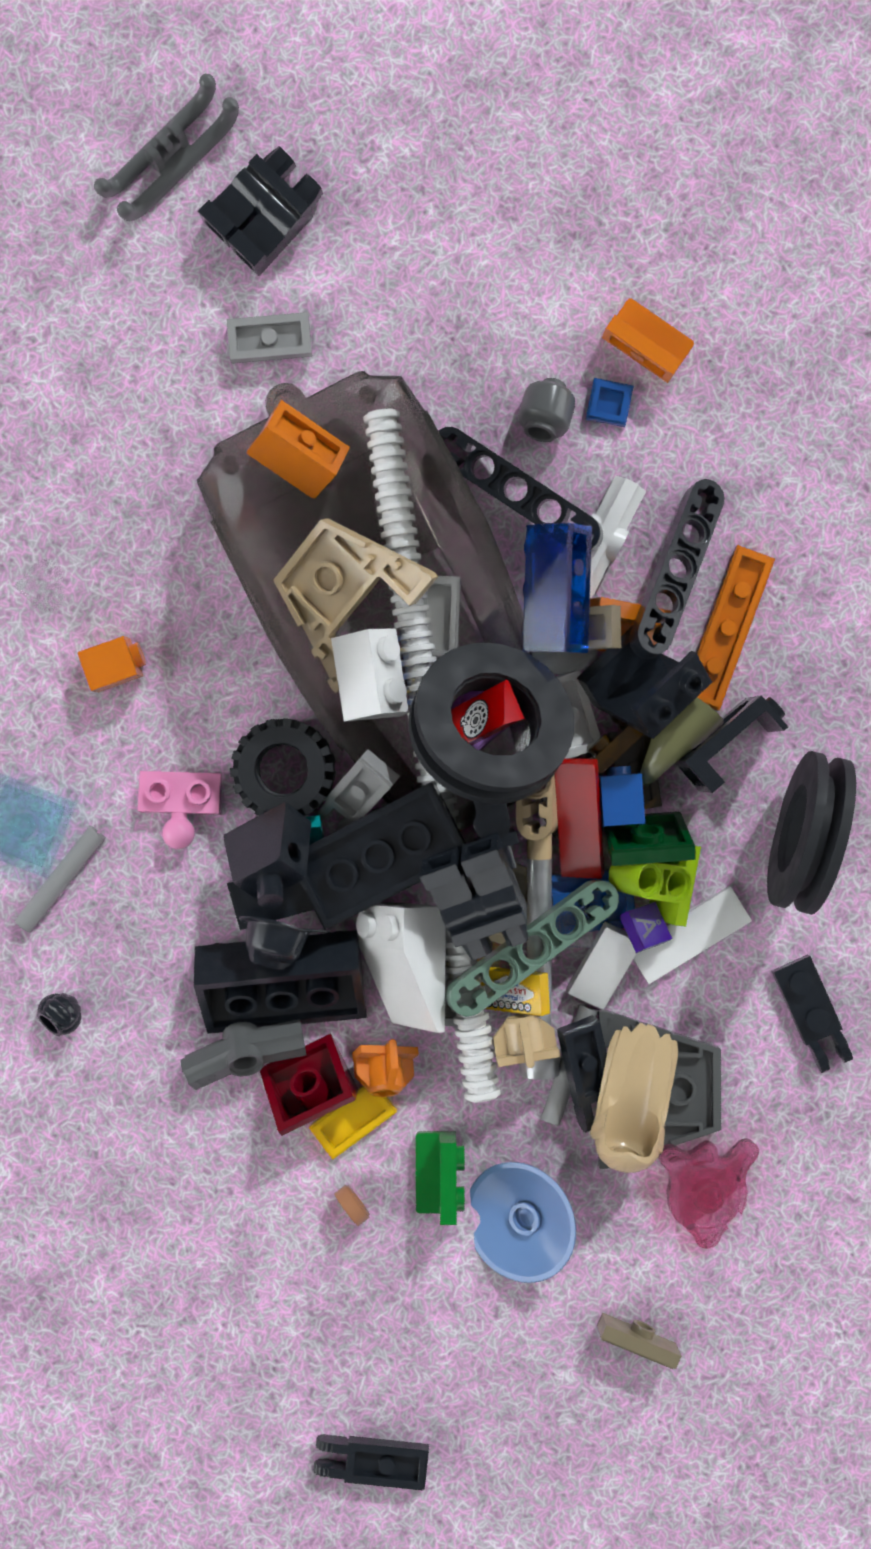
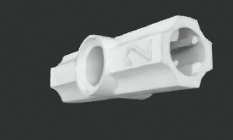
M615 475L601 500L602 502L596 514L592 513L591 515L601 524L603 529L601 545L591 553H579L576 551L559 586L580 598H592L603 579L609 563L612 564L623 546L629 533L627 528L646 493V490L641 488L639 484ZM588 523L577 542L578 545L583 540L590 542L594 536L589 532L591 524Z

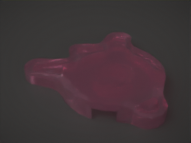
M744 1138L739 1140L723 1156L718 1155L717 1147L709 1140L699 1143L688 1151L682 1150L673 1144H666L663 1147L662 1154H659L658 1159L668 1173L666 1196L670 1212L675 1220L692 1234L696 1244L701 1248L709 1249L718 1245L722 1234L728 1229L726 1224L738 1212L742 1215L745 1209L748 1194L746 1185L747 1172L759 1155V1148L751 1139Z

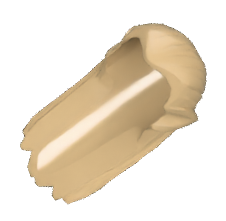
M640 1023L632 1032L626 1026L622 1028V1031H615L608 1047L597 1102L596 1117L590 1130V1136L595 1140L596 1152L600 1159L611 1169L624 1173H636L647 1169L659 1158V1154H662L664 1147V1126L674 1083L678 1046L677 1041L671 1040L670 1034H665L660 1038L656 1027L650 1024L644 1025Z

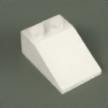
M378 903L360 912L356 922L359 946L391 1022L436 1033L445 1032L446 926L438 907L412 903Z

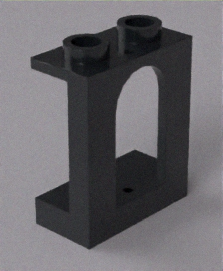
M762 695L745 698L723 717V724L715 732L679 760L676 765L698 791L713 793L725 781L707 761L755 720L767 732L785 731L788 728V725L782 720L785 712L771 697H768L766 700Z

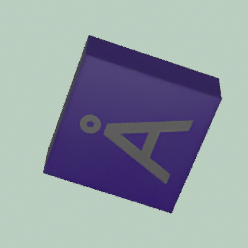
M656 902L629 910L619 916L636 953L659 946L672 939Z

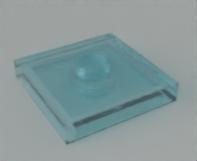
M0 773V861L45 878L49 877L77 802Z

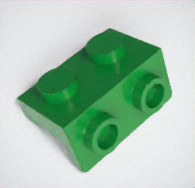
M418 1131L416 1133V1212L419 1214H440V1225H457V1212H465L464 1186H457V1171H465L464 1146H457L456 1131Z

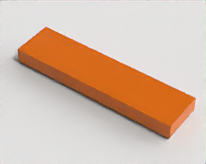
M739 545L734 549L697 650V655L712 681L697 698L717 711H720L775 561V558Z

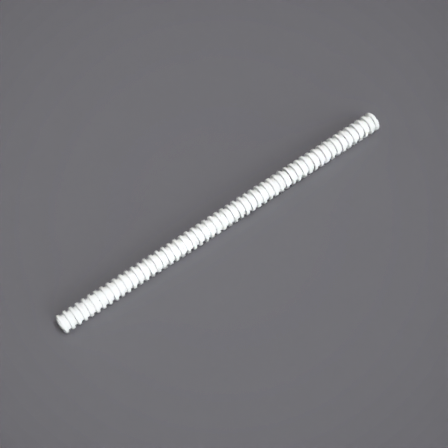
M390 408L368 412L363 417L364 423L369 425V428L365 429V433L371 439V441L367 442V447L373 452L369 455V460L374 463L371 473L376 475L373 486L378 488L375 499L380 501L377 512L382 514L379 525L384 527L381 538L386 540V544L383 546L418 563L421 560V554L416 553V548L420 545L418 540H414V535L418 534L417 528L412 526V522L416 521L414 514L410 513L414 505L408 499L412 492L406 486L410 482V478L405 475L404 471L408 470V465L402 459L406 457V451L401 449V445L404 444V438L399 436V432L402 431V425L397 423V420L400 418V412ZM388 585L389 590L394 593V596L390 597L391 603H395L396 609L392 610V614L397 616L398 622L394 623V628L399 629L400 635H397L398 642H401L400 655H403L404 660L401 661V665L405 667L403 678L407 680L406 691L409 694L407 704L411 707L425 673L436 661V656L431 654V650L435 649L434 644L429 641V637H432L433 633L431 630L428 631L427 627L428 624H431V620L426 618L425 612L429 611V606L424 605L423 600L427 598V593L425 592L416 604L409 606ZM419 761V763L415 764L416 770H420L421 776L417 777V782H422V786L435 781L456 822V816H459V810L454 809V804L458 802L457 797H453L451 791L439 784ZM456 822L458 828L460 829L461 823ZM446 928L445 948L447 953H445V961H448L449 965L446 966L445 970L446 973L451 975V978L447 980L449 985L455 978L478 961L477 959L471 960L463 946L455 948L450 938L451 934ZM479 974L474 977L479 983L482 982ZM481 984L473 990L462 987L459 990L461 998L457 1001V1004L463 1002L467 1006L472 1005L474 1002L471 998L472 994L480 988L485 990V987L481 986ZM484 1010L474 1016L465 1017L456 1013V1016L453 1017V1023L458 1025V1028L455 1030V1036L460 1037V1041L457 1042V1049L462 1050V1053L459 1055V1062L464 1063L460 1070L461 1074L466 1076L462 1080V1084L468 1090L464 1093L465 1100L474 1103L491 1101L501 1094L500 1088L495 1085L499 1082L498 1075L493 1072L497 1069V1064L492 1061V1058L495 1057V1051L490 1049V1046L493 1044V1038L488 1036V1033L491 1032V1025L486 1024V1020L489 1019V1012Z

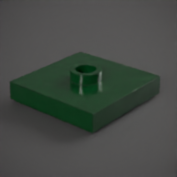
M679 811L645 814V824L602 826V835L612 866L696 860L695 844Z

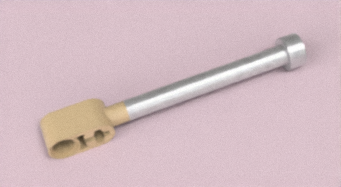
M555 775L549 780L545 789H540L533 795L516 801L517 828L521 835L527 839V925L552 908V833L558 829ZM547 797V800L540 804V799ZM537 812H539L540 818H546L547 823L541 827L539 821L533 820L532 817ZM537 935L528 937L527 958L533 959L538 957L543 950V942ZM552 959L536 970V972L548 973L550 1014L539 1017L550 1025ZM560 1057L534 1061L535 1065L533 1068H528L525 1063L519 1064V1075L527 1079H553L558 1077L560 1072Z

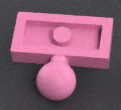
M140 771L138 812L171 814V819L165 823L162 830L163 840L169 847L184 849L192 843L195 831L191 822L187 820L188 814L221 815V773Z

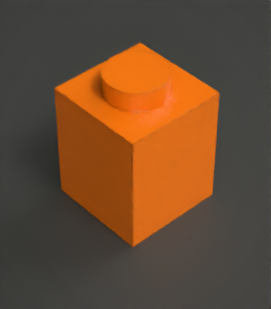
M121 636L77 652L89 688L93 692L99 693L143 677L141 667L146 665L145 656L139 643L132 644L131 639Z

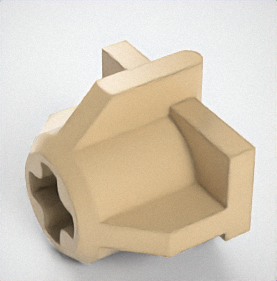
M527 1014L509 1016L493 1036L498 1067L525 1063L528 1068H533L535 1065L534 1061L560 1057L554 1027L539 1016Z

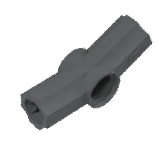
M300 1019L258 1028L250 1022L231 1024L223 1031V1039L185 1055L181 1059V1068L188 1081V1085L198 1090L231 1074L239 1077L253 1075L259 1072L265 1063L305 1056L306 1049Z

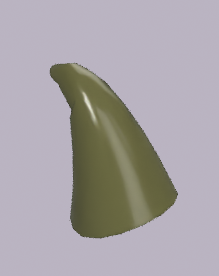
M699 698L691 702L654 739L651 738L640 770L643 785L649 786L655 782L665 771L707 739L723 724V718Z

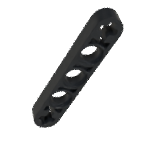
M444 427L433 436L431 450L440 462L579 553H591L601 545L603 529L596 519L455 427ZM458 437L456 440L457 446L469 453L466 460L452 452H449L445 457L446 449L442 446L445 439L453 441ZM472 446L476 447V449L471 452ZM482 457H489L494 463V471L486 479H478L473 472L475 462ZM514 479H523L527 484L526 496L519 501H511L506 494L508 484ZM554 500L561 507L560 517L553 523H545L539 516V510L545 502ZM571 511L576 513L570 519L572 522L582 528H585L588 523L592 525L589 532L594 537L590 542L583 540L579 545L576 544L578 540L577 534L566 527L564 528L563 535L558 533L568 522Z
M701 479L687 489L683 495L630 632V647L640 658L653 659L668 650L673 641L724 505V492L720 485L713 480ZM703 492L707 495L705 498V502L709 505H707L700 511L699 514H697L695 512L700 508V505L702 503V497L699 496V494ZM684 524H689L696 528L699 534L698 543H691L685 539L682 532ZM670 559H678L684 564L686 569L684 578H679L672 574L669 568ZM658 593L666 594L671 599L673 604L671 613L662 612L657 607L655 600ZM655 623H659L661 625L655 628L652 637L657 643L651 647L648 645L649 638L644 634L653 629Z

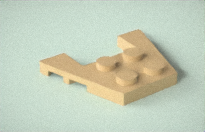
M327 518L318 522L273 581L297 626L302 625L313 646L311 652L314 658L319 657L330 678L327 680L330 688L335 693H338L339 687L331 638L336 637V632L378 581L382 578L411 606L419 601L439 576L434 571Z

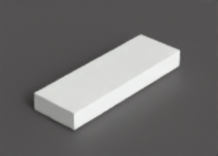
M728 886L690 909L686 927L667 923L666 926L672 939L664 944L637 953L633 960L647 983L651 984L752 920L732 887Z

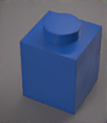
M631 766L609 767L606 770V775L599 776L602 826L645 824L642 774L631 773Z

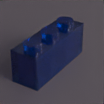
M574 523L526 525V540L524 542L525 581L523 584L524 623L522 625L523 652L588 653L591 526Z

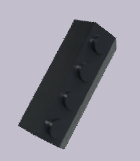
M357 930L309 935L298 959L282 970L270 969L253 963L246 949V941L195 946L193 986L207 1034L221 1033L226 1027L237 1022H250L258 1028L300 1019L301 1024L367 1018L361 951Z

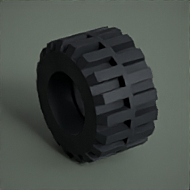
M283 718L270 719L260 725L257 724L250 729L251 731L247 735L241 737L238 741L239 746L236 751H233L231 757L234 761L233 768H230V777L234 778V791L241 796V802L246 808H251L255 811L254 814L259 816L286 802L303 816H306L323 804V801L332 790L336 771L334 754H332L326 738H323L319 731L304 722ZM276 746H292L299 750L307 761V778L304 784L295 792L289 794L276 793L270 790L261 778V761L264 755Z

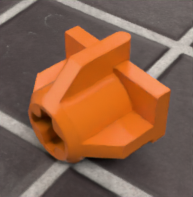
M395 1039L389 1040L384 1046L360 1045L352 1052L354 1077L372 1096L390 1097L398 1095L414 1078L413 1059L419 1055L418 1047L397 1046Z

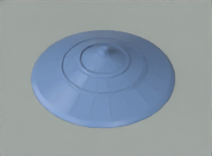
M520 1162L500 1163L488 1168L479 1175L470 1189L471 1206L480 1216V1224L474 1232L475 1250L482 1260L498 1274L522 1283L541 1282L560 1272L569 1261L576 1241L574 1213L561 1187L542 1170Z

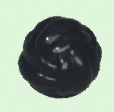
M66 993L50 994L40 1001L37 1017L48 1031L59 1037L70 1034L78 1028L82 1019L81 1007L74 996H68Z

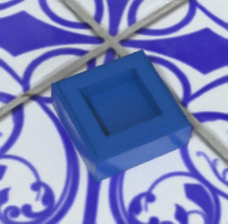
M594 378L585 420L625 427L634 386Z

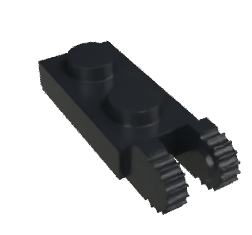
M807 954L772 970L771 972L803 1043L806 1046L808 1045L819 1071L824 1073L830 1070L829 1060L818 1043V1040L829 1035L832 1037L839 1058L844 1063L853 1060L849 1045L840 1031L843 1030L842 1025L811 956Z
M593 1015L557 1029L571 1097L574 1103V1111L577 1122L585 1133L591 1130L594 1123L591 1104L598 1102L607 1057L599 1019Z
M326 1434L318 1435L316 1448L322 1450V1452L347 1454V1461L345 1463L327 1458L315 1460L313 1471L316 1475L344 1479V1483L425 1490L429 1444L349 1436L347 1438L345 1436Z

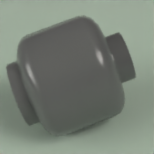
M545 378L543 381L533 382L524 392L518 412V422L524 429L525 434L531 439L539 442H551L556 438L564 436L568 431L575 409V397L566 388L565 383L559 379Z

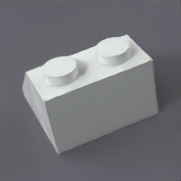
M366 629L331 638L344 721L405 716L409 710L396 629Z

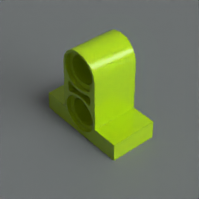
M695 845L696 860L612 866L611 864L609 882L618 892L650 899L649 904L656 902L665 923L686 927L701 846Z

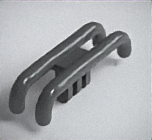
M201 75L199 79L200 87L194 97L113 177L108 180L105 178L95 180L94 190L96 193L104 198H109L121 193L150 164L161 174L132 203L122 201L118 204L117 213L122 219L133 221L144 216L235 124L239 114V105L236 99L227 97L223 101V110L217 120L192 145L187 140L184 130L203 113L214 97L216 81L212 75Z

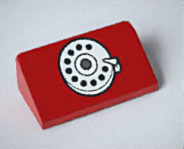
M505 680L451 709L453 724L461 737L470 745H474L524 719L509 680Z

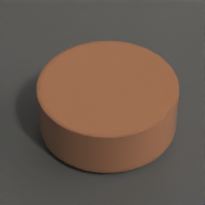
M344 1185L334 1193L342 1208L357 1226H360L370 1218L369 1211L349 1185Z

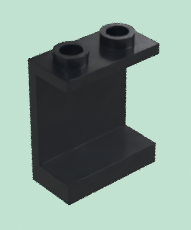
M632 625L621 636V648L607 649L577 677V680L593 706L654 739L712 681L697 653L690 651L680 662L664 654H660L653 659L640 658L630 647L629 637ZM649 638L648 645L652 647L653 643Z

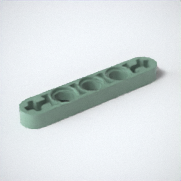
M599 879L590 880L581 885L527 925L528 937L537 935L543 942V950L538 957L533 959L527 958L522 951L523 943L512 947L507 946V943L504 942L448 985L446 1001L449 1007L457 1014L465 1017L480 1013L609 917L617 909L619 903L617 889L611 883ZM594 889L601 892L605 891L606 895L602 898L605 905L602 908L597 905L587 908L584 912L590 918L586 920L584 913L574 903L578 901L579 905L586 906L594 899L592 894ZM564 911H570L576 919L574 929L568 934L559 933L555 923L557 916ZM498 960H505L510 967L509 977L502 983H494L489 976L490 966ZM478 974L482 982L491 988L488 994L482 988L474 992L471 996L474 1002L470 1006L463 1002L457 1004V1001L461 998L459 990L462 987L473 990L480 984L474 979Z

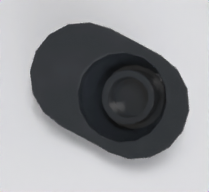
M240 916L239 918L242 923L247 924L246 949L249 952L250 960L255 964L270 969L282 970L295 962L311 932L331 933V931L298 928L261 917Z

